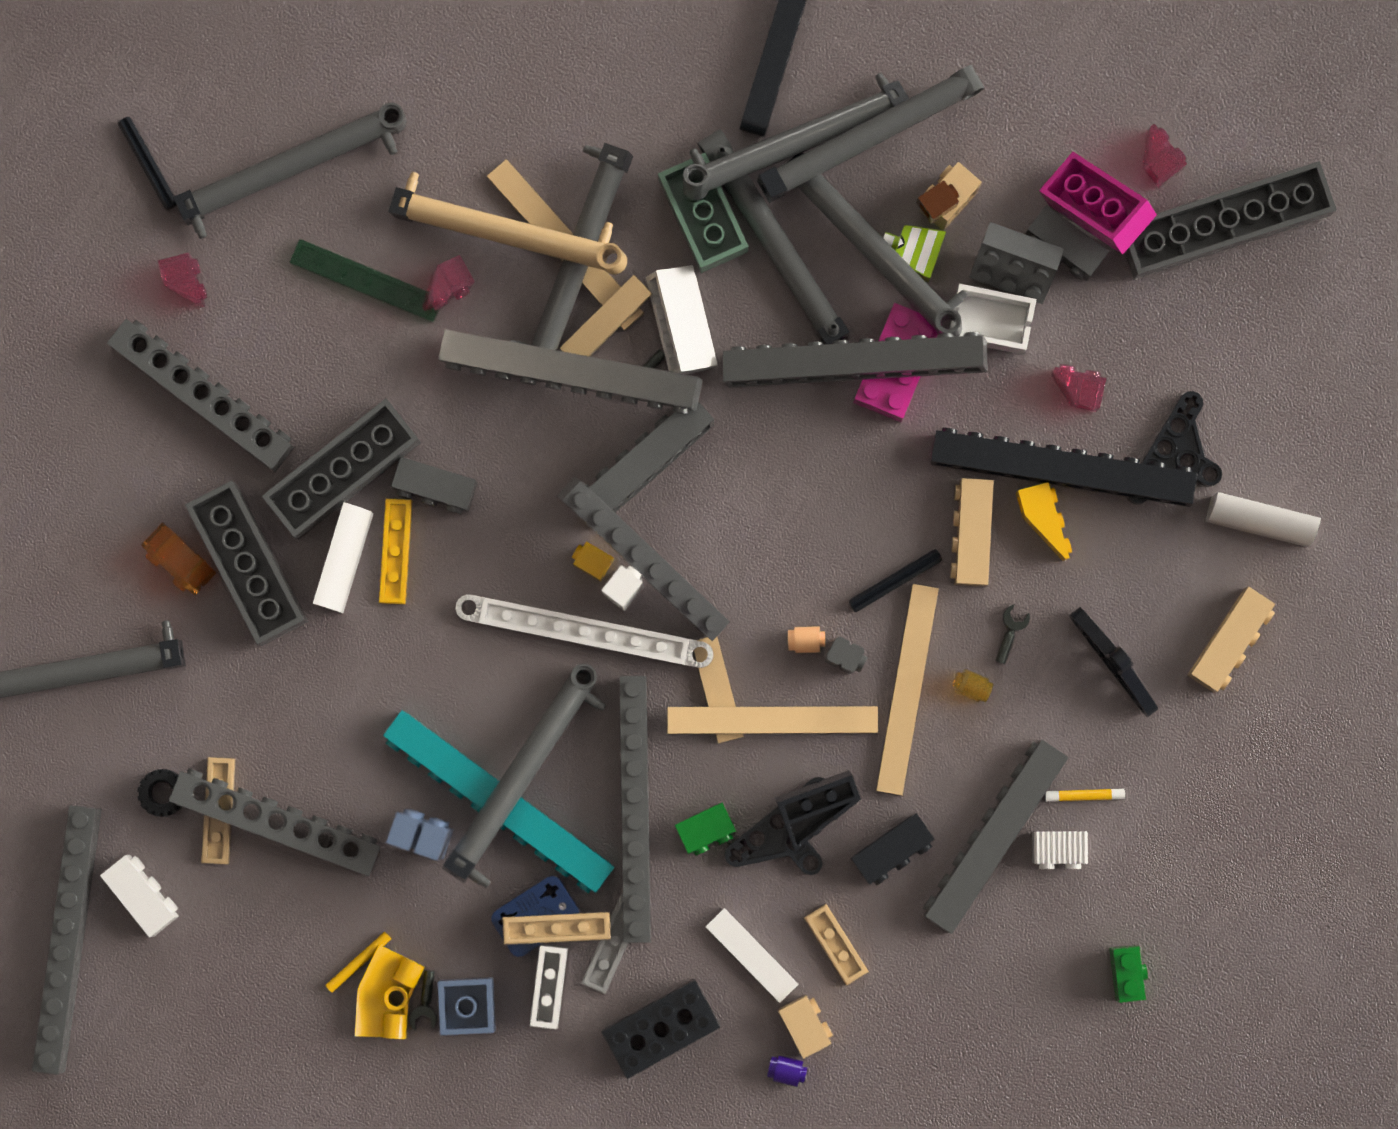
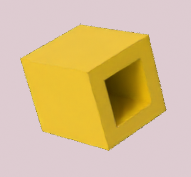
M587 541L584 546L579 544L572 555V558L575 559L573 563L575 567L600 582L614 561V557Z

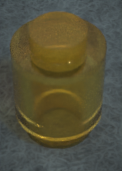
M964 669L962 673L957 672L952 686L956 687L955 693L976 702L983 701L986 703L994 684L989 682L988 678Z

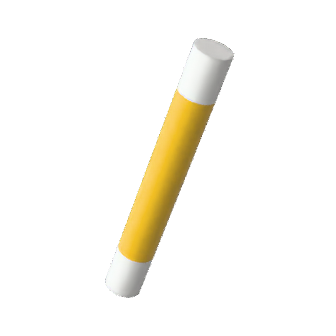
M1124 789L1046 791L1045 802L1125 799Z

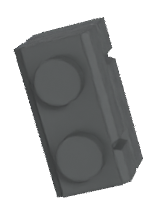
M839 636L833 641L825 657V662L834 667L839 666L840 670L851 674L855 671L860 672L868 657L863 655L864 648L854 643L850 645V641Z

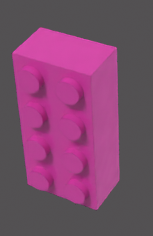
M1075 152L1069 155L1039 190L1050 207L1122 255L1157 215L1147 199Z
M894 303L879 341H885L887 337H900L901 340H908L915 335L937 338V331L919 312ZM921 376L862 380L853 403L902 422Z

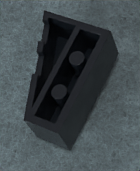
M849 770L775 797L795 852L813 836L818 835L833 820L838 819L861 800L853 775Z

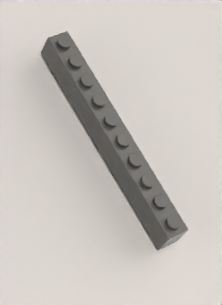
M447 329L444 330L438 358L439 361L446 364L445 368L461 371V367L471 368L470 373L486 376L487 371L496 373L495 377L510 381L511 376L521 378V383L536 385V381L546 383L545 387L555 390H561V387L565 386L570 387L571 392L586 395L587 391L597 392L596 397L611 400L612 396L622 397L621 402L637 405V401L647 402V407L661 410L663 405L673 407V412L688 414L689 410H697L703 380L695 376Z
M966 332L964 336L953 337V334L944 333L937 335V338L915 335L908 340H901L900 337H887L885 341L876 342L874 339L864 338L860 339L859 343L836 340L833 344L823 345L822 342H809L808 346L786 343L782 344V347L772 348L770 345H758L756 349L736 346L732 347L731 351H723V382L729 388L988 372L987 341L978 332Z
M620 676L624 943L651 942L647 677Z
M69 805L32 1067L33 1072L59 1075L66 1070L102 812L101 808Z

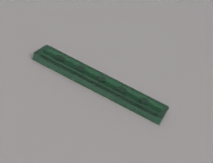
M299 239L290 260V264L433 323L444 300L438 295L302 239Z

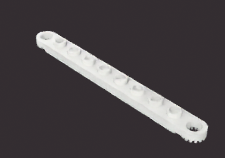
M475 595L461 596L456 603L457 615L466 621L697 668L708 666L713 659L712 648L702 641ZM467 600L475 602L476 611L472 615H465L462 611V605ZM697 647H703L707 650L708 656L703 662H696L693 659L692 653Z

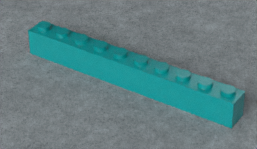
M401 710L383 735L388 739L385 744L396 752L402 749L409 755L407 757L409 762L418 768L421 765L425 766L430 770L428 775L441 784L444 780L451 786L449 791L458 798L467 797L472 801L470 806L478 813L499 783L498 779L404 710ZM522 797L500 828L504 831L507 827L515 833L513 838L523 846L529 843L536 848L534 854L543 861L547 862L548 859H551L557 864L555 869L568 878L570 874L579 880L576 885L588 894L591 890L596 893L615 868L613 864Z

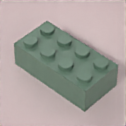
M706 153L701 154L705 163L710 162ZM689 159L658 173V181L699 271L703 273L748 253L749 246L721 186L708 191L707 195L699 200H692L685 196L683 193V172L686 167L694 164L692 159Z

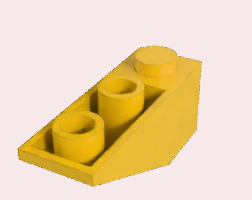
M1047 482L1018 490L1015 494L1022 518L1062 561L1069 559V553H1072L1069 539L1063 536L1061 528H1064L1065 524L1061 512L1057 513L1054 503H1057L1058 499L1054 487L1050 488Z

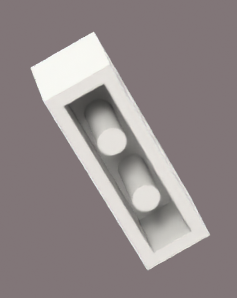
M621 565L602 589V593L625 612L644 588L642 576L630 565L627 569Z
M125 855L100 876L149 938L154 937L179 917L175 912L178 908L169 897L165 899L159 892L161 889L159 883L152 876L148 878L143 872L145 868L143 863L136 856L132 858L131 855Z
M540 945L530 1026L558 1028L568 947Z

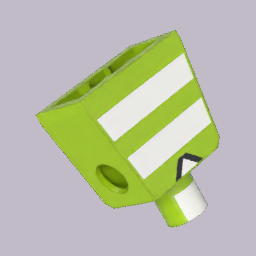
M904 225L900 237L885 232L883 239L925 282L929 283L946 232Z

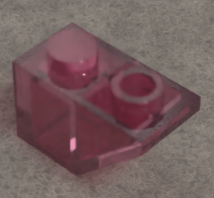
M1153 124L1146 133L1143 169L1157 187L1160 188L1182 171L1187 163L1185 162L1186 157L1178 147L1174 148L1168 141L1170 138L1166 131L1161 127L1157 128Z
M184 253L158 260L164 286L200 308L205 307L204 299L207 298V292L204 284H199L197 274H200L201 270L197 258L193 259L189 253Z
M460 255L437 265L433 271L422 306L424 311L431 308L438 310L447 305L448 300L454 297L459 300L470 293V288L475 281Z
M1060 364V367H1055L1052 370V378L1071 407L1094 412L1100 409L1106 378L1100 377L1101 373L1086 370L1085 373L1076 372L1075 367Z

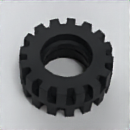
M158 769L146 774V777L140 781L141 784L137 790L139 792V796H137L138 801L141 802V807L149 814L165 817L173 815L182 809L183 806L172 802L159 804L152 797L153 787L159 782H167L174 789L179 774L171 770Z

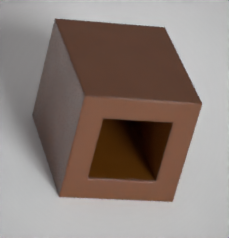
M943 180L918 197L916 203L932 224L956 208L959 203L957 198L960 196L952 184L947 185L945 180Z

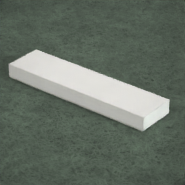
M725 908L706 925V928L779 1003L798 985L784 968Z

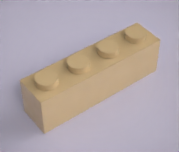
M962 478L960 485H955L954 500L959 501L958 511H954L953 526H957V537H952V552L956 553V563H951L950 578L955 579L954 585L981 587L988 585L994 480Z
M1250 587L1244 588L1187 675L1213 693L1218 692L1219 689L1223 691L1232 679L1228 676L1234 667L1238 669L1246 658V655L1243 653L1247 646L1252 647L1258 640L1260 633L1257 631L1261 625H1267L1275 612L1272 611L1275 603Z

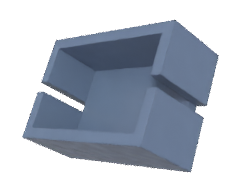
M413 809L397 812L386 843L408 851L410 848L415 849L414 853L436 861L444 859L454 829L449 827L450 822L436 817L426 820L424 819V813Z

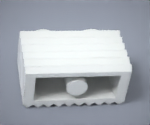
M1032 832V863L1039 864V869H1055V864H1065V869H1081V864H1088L1087 832Z

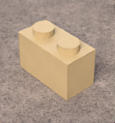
M804 995L778 1009L803 1059L831 1044L829 1038L833 1034L827 1022L821 1024L816 1014L821 1011L814 998L809 1000L807 995Z

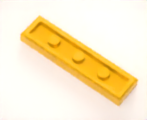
M385 499L379 603L406 605L412 500Z

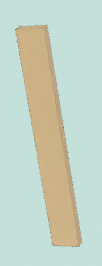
M507 159L487 176L528 224L573 235ZM588 266L582 284L603 306L621 287L605 270ZM638 308L620 327L625 331L644 312Z
M912 584L876 791L903 795L939 588Z
M878 706L667 707V734L878 733Z

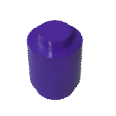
M781 1055L778 1058L772 1056L767 1077L773 1078L774 1082L798 1087L799 1082L804 1083L807 1067H803L804 1061Z

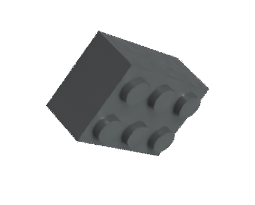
M990 222L969 278L1018 296L1037 299V303L1043 304L1058 270L1064 249Z

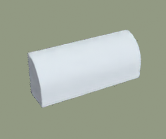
M693 265L657 270L645 277L648 289L653 294L650 298L669 372L688 375L717 366Z
M1218 492L1211 496L1205 522L1308 547L1316 537L1321 518Z
M343 503L313 604L336 612H344L373 517L371 511Z

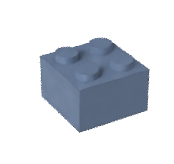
M494 977L438 981L440 1035L494 1033L496 1031Z

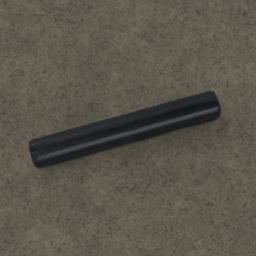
M129 116L121 119L118 125L163 207L166 210L177 206L173 198L174 195L135 124Z
M934 549L850 599V607L854 612H858L942 561L940 553Z

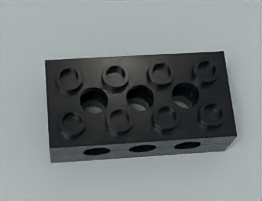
M693 979L604 1028L602 1034L625 1077L629 1079L721 1028V1025L696 979ZM681 1009L690 1010L692 1019L685 1023L679 1021L677 1018L678 1011ZM658 1022H665L669 1027V1031L665 1035H658L654 1031V1025ZM634 1035H641L645 1038L646 1044L642 1048L632 1046L630 1039Z

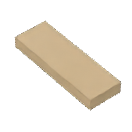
M827 904L804 917L846 986L869 972Z

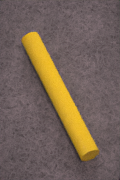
M384 931L325 985L329 991L333 993L374 956L378 946H385L391 940V937Z

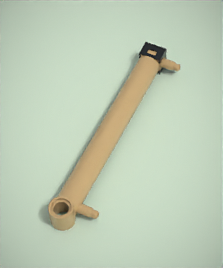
M415 172L410 174L405 189L395 188L388 211L395 218L409 222L414 220L605 270L609 274H619L627 266V257L616 244L609 243L612 234V223L606 222L601 231L599 241H593L416 195L415 190L419 175ZM610 254H617V259L614 263H606Z

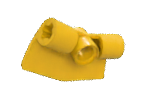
M378 946L358 987L355 1036L406 1039L408 1003L425 966L383 946ZM395 990L400 991L404 997L402 1004L399 1006L392 1004L390 1001V995Z

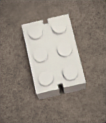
M959 284L956 294L961 290L967 293V297L954 309L961 316L962 332L960 336H964L966 332H978L985 337L987 348L1023 355L1027 350L1031 330L1029 326L1033 320L1037 299ZM950 320L949 329L956 325L952 320Z

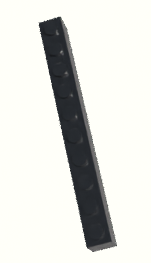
M944 427L942 431L936 430L931 465L1039 483L1048 482L1051 485L1191 507L1193 504L1198 473L1192 472L1190 467L1176 466V469L1165 468L1166 464L1151 461L1150 465L1140 464L1139 459L1124 457V461L1113 459V455L1098 453V456L1087 455V451L1082 449H1072L1071 452L1061 451V447L1057 445L1047 444L1045 448L1036 447L1035 442L1020 440L1018 444L1009 442V438L994 436V439L983 438V434L977 432H968V435L957 434L958 430Z

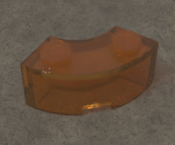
M162 522L141 544L148 552L145 557L156 567L159 564L162 565L175 578L172 582L182 592L187 589L193 595H196L216 572L205 560L185 544V541Z

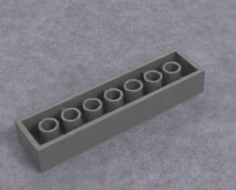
M1318 161L1157 213L1156 217L1126 250L1125 255L1135 280L1329 217L1337 209L1321 163Z

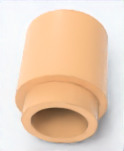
M820 626L795 627L794 630H788L789 651H795V653H820L821 647H826L825 631L820 632Z

